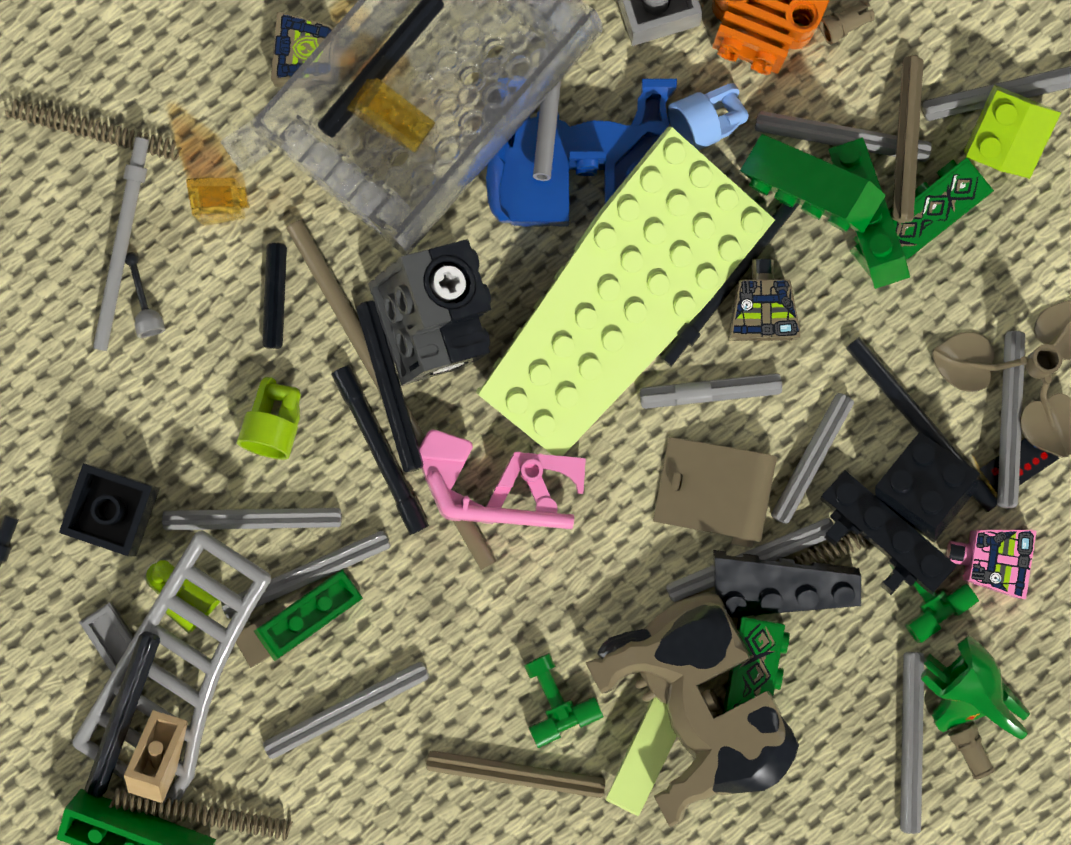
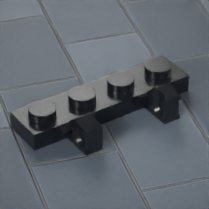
M846 470L822 494L820 500L834 511L830 518L835 521L834 525L826 532L824 538L836 547L841 538L851 531L856 536L861 534L890 559L888 563L894 569L882 581L880 586L890 595L904 581L910 586L917 582L932 595L957 567L954 562Z

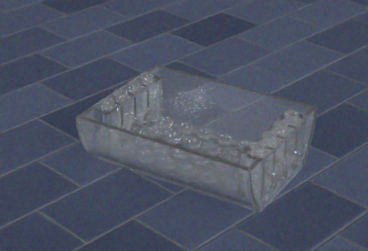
M358 0L255 117L251 124L311 181L400 253L408 255L602 34V23L596 10L581 0H442L444 8L337 135L331 138L317 126L318 122L421 1ZM497 45L503 46V50L498 56L487 57L491 48ZM479 72L477 81L470 85L464 84V80L469 74ZM425 126H432L431 133L426 138L417 139L420 129ZM408 153L405 163L400 166H393L394 160L399 154Z

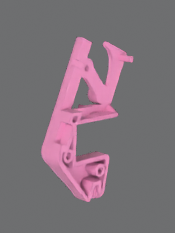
M438 430L427 432L419 446L424 463L421 469L441 516L445 519L452 521H475L486 524L503 523L573 529L574 514L557 513V504L551 499L542 474L543 469L560 472L573 481L578 494H583L586 458L514 452L486 507L470 500L468 496H463L451 490L473 448L472 443L469 440ZM519 471L521 477L527 481L536 502L535 511L501 508L513 487Z

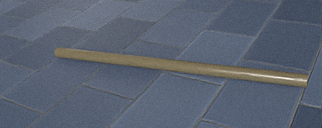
M303 221L293 222L286 227L288 233L380 392L359 319ZM407 405L417 443L420 446L425 435ZM453 521L480 570L496 562L474 521Z

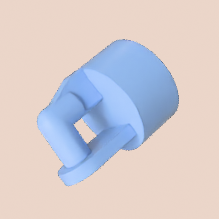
M734 83L724 85L706 94L696 92L668 106L670 127H673L698 151L729 136L739 125L748 120L749 114L738 98L740 90ZM725 107L728 113L718 117L716 110Z

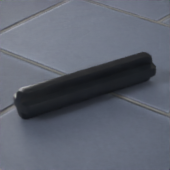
M269 243L266 246L262 344L268 349H280L283 346L287 247L283 243Z

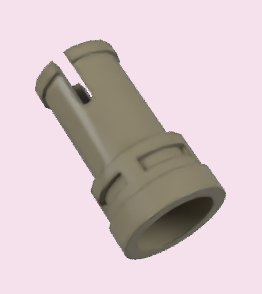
M863 0L859 4L840 13L834 12L822 17L819 28L826 42L832 45L846 37L848 32L874 21L873 9L866 10V8L871 6L869 2Z
M975 722L966 723L948 734L951 741L955 744L957 751H961L973 779L984 778L995 771L981 744L982 738L979 735Z

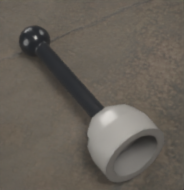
M129 252L126 255L125 263L130 266L141 306V312L136 316L134 326L138 338H147L163 333L165 326L160 314L148 308L137 267L139 257L136 253Z

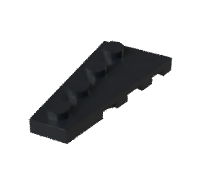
M713 550L715 594L720 596L730 617L861 606V573L859 568L813 562L811 566L795 564L792 559L779 558V562L761 560L758 555L743 554V557L727 555L726 551Z

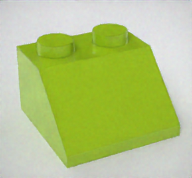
M994 84L965 146V156L996 170L1030 179L1061 112Z

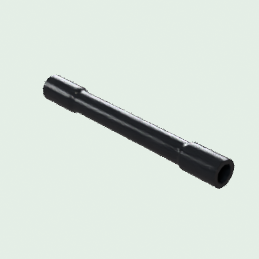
M351 365L334 371L331 374L334 382L361 430L396 502V508L409 535L429 527L364 398V392Z

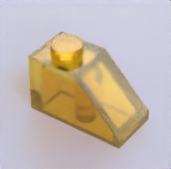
M367 79L347 107L349 111L374 130L414 153L435 125L432 119L380 79Z
M235 178L186 179L192 215L203 226L245 219L244 209L250 208L246 187H240Z

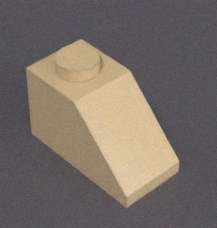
M152 710L124 773L128 793L163 803L177 771L188 725L187 720Z

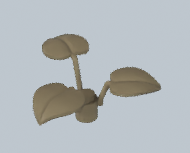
M1071 300L1055 304L1039 315L1035 322L1034 334L1044 345L1039 346L1027 357L1023 356L1020 359L991 364L995 356L992 344L986 337L974 332L957 334L933 349V360L941 376L955 388L966 392H977L985 389L991 380L990 371H999L1024 365L1031 377L1042 379L1039 393L1041 401H1033L1027 404L1020 417V427L1024 437L1035 447L1061 458L1068 457L1071 454V399L1063 393L1054 394L1047 398L1048 387L1052 382L1051 374L1061 367L1062 360H1071Z

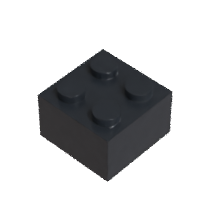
M919 432L875 486V496L911 527L932 542H935L978 489L980 473Z
M83 463L59 533L125 556H137L160 488Z

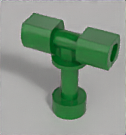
M915 582L913 586L924 600L919 606L923 612L905 624V627L917 643H922L941 629L939 625L941 622L953 614L954 616L961 615L979 602V599L967 583H962L947 595L944 590L937 593L934 592L931 595Z
M550 653L524 665L529 678L537 676L551 706L550 709L545 711L548 718L528 727L537 748L561 738L559 733L579 724V727L582 728L604 717L594 696L576 705L573 704L571 699L564 702L550 672L552 668L556 667Z

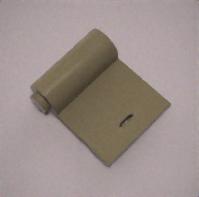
M669 437L653 522L732 537L731 544L753 548L754 541L761 542L777 457L754 451ZM681 474H682L681 488H680V490L678 491L679 486H680Z

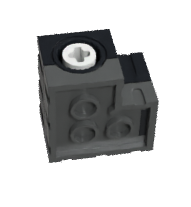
M468 239L401 256L397 259V262H393L386 268V271H382L375 277V280H371L368 283L401 386L465 368L490 353L489 334L482 327L479 317L483 313L492 310L490 306L491 294L487 285L482 282L478 270L480 266L479 258L476 251L471 249Z

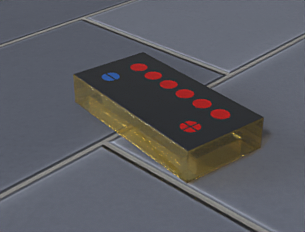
M1025 437L1022 438L1019 486L1060 458L1035 447ZM999 455L977 469L996 496L998 495Z

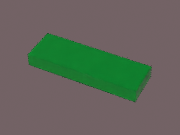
M341 569L253 632L272 659L276 661L362 600L363 597L344 570Z

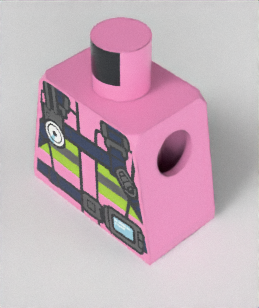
M971 530L968 544L949 541L946 556L955 564L965 565L964 581L1012 598L1026 599L1037 531Z

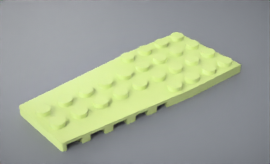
M667 127L598 212L573 250L575 252L565 266L562 265L553 278L555 281L545 296L540 297L534 305V312L523 328L519 327L513 336L514 341L503 357L497 359L492 367L494 370L481 388L478 387L476 393L550 454L563 456L672 342L685 323L689 324L704 308L775 219L673 127Z

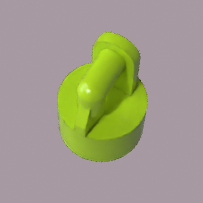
M264 377L260 382L252 411H248L245 414L237 444L243 449L260 456L279 460L289 459L300 420V390L296 387L277 384L274 378ZM274 400L282 401L278 416L270 414Z
M160 560L152 564L146 573L147 584L159 595L175 567L166 560ZM185 579L176 596L207 616L221 602L187 579ZM169 608L167 609L166 614L188 634L197 628Z

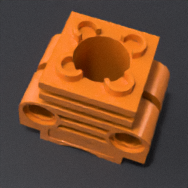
M713 0V13L722 23L712 48L717 49V54L726 60L736 62L739 58L751 63V69L758 73L770 75L773 72L778 74L789 49H801L808 45L822 20L829 0ZM795 22H799L803 24V26H799Z

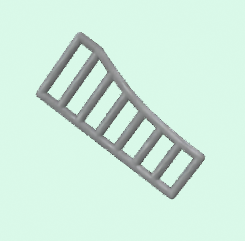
M205 531L196 532L72 741L73 746L95 761L100 746L92 742L90 738L98 725L104 728L107 727L111 716L107 710L114 698L118 696L138 637L144 631L158 635L161 645L206 673L200 691L192 688L154 662H152L148 677L195 707L191 725H187L184 740L187 742L183 761L179 759L175 773L177 778L167 792L163 802L164 806L167 798L170 797L171 809L174 800L180 801L195 776L209 706L220 675L252 611L271 582L270 574ZM203 549L253 580L244 597L239 596L194 566ZM185 579L235 610L227 628L176 596ZM168 608L219 641L212 659L158 625ZM141 694L136 707L137 710L150 717L152 710L174 716ZM129 727L125 742L136 748L142 734ZM118 759L113 773L125 780L124 773L128 765Z

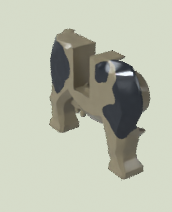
M712 593L695 594L673 604L652 620L644 629L610 637L599 648V658L586 662L602 694L614 690L629 674L640 673L642 679L635 683V687L641 689L647 686L650 690L642 695V700L648 702L657 698L660 702L667 704L671 728L681 744L694 758L692 764L680 777L671 781L666 790L654 795L669 827L682 822L685 810L691 803L708 799L716 794L730 795L765 791L783 778L796 758L799 743L792 729L781 716V712L770 691H766L719 716L717 711L723 707L713 689L706 690L704 686H701L752 659L719 595Z

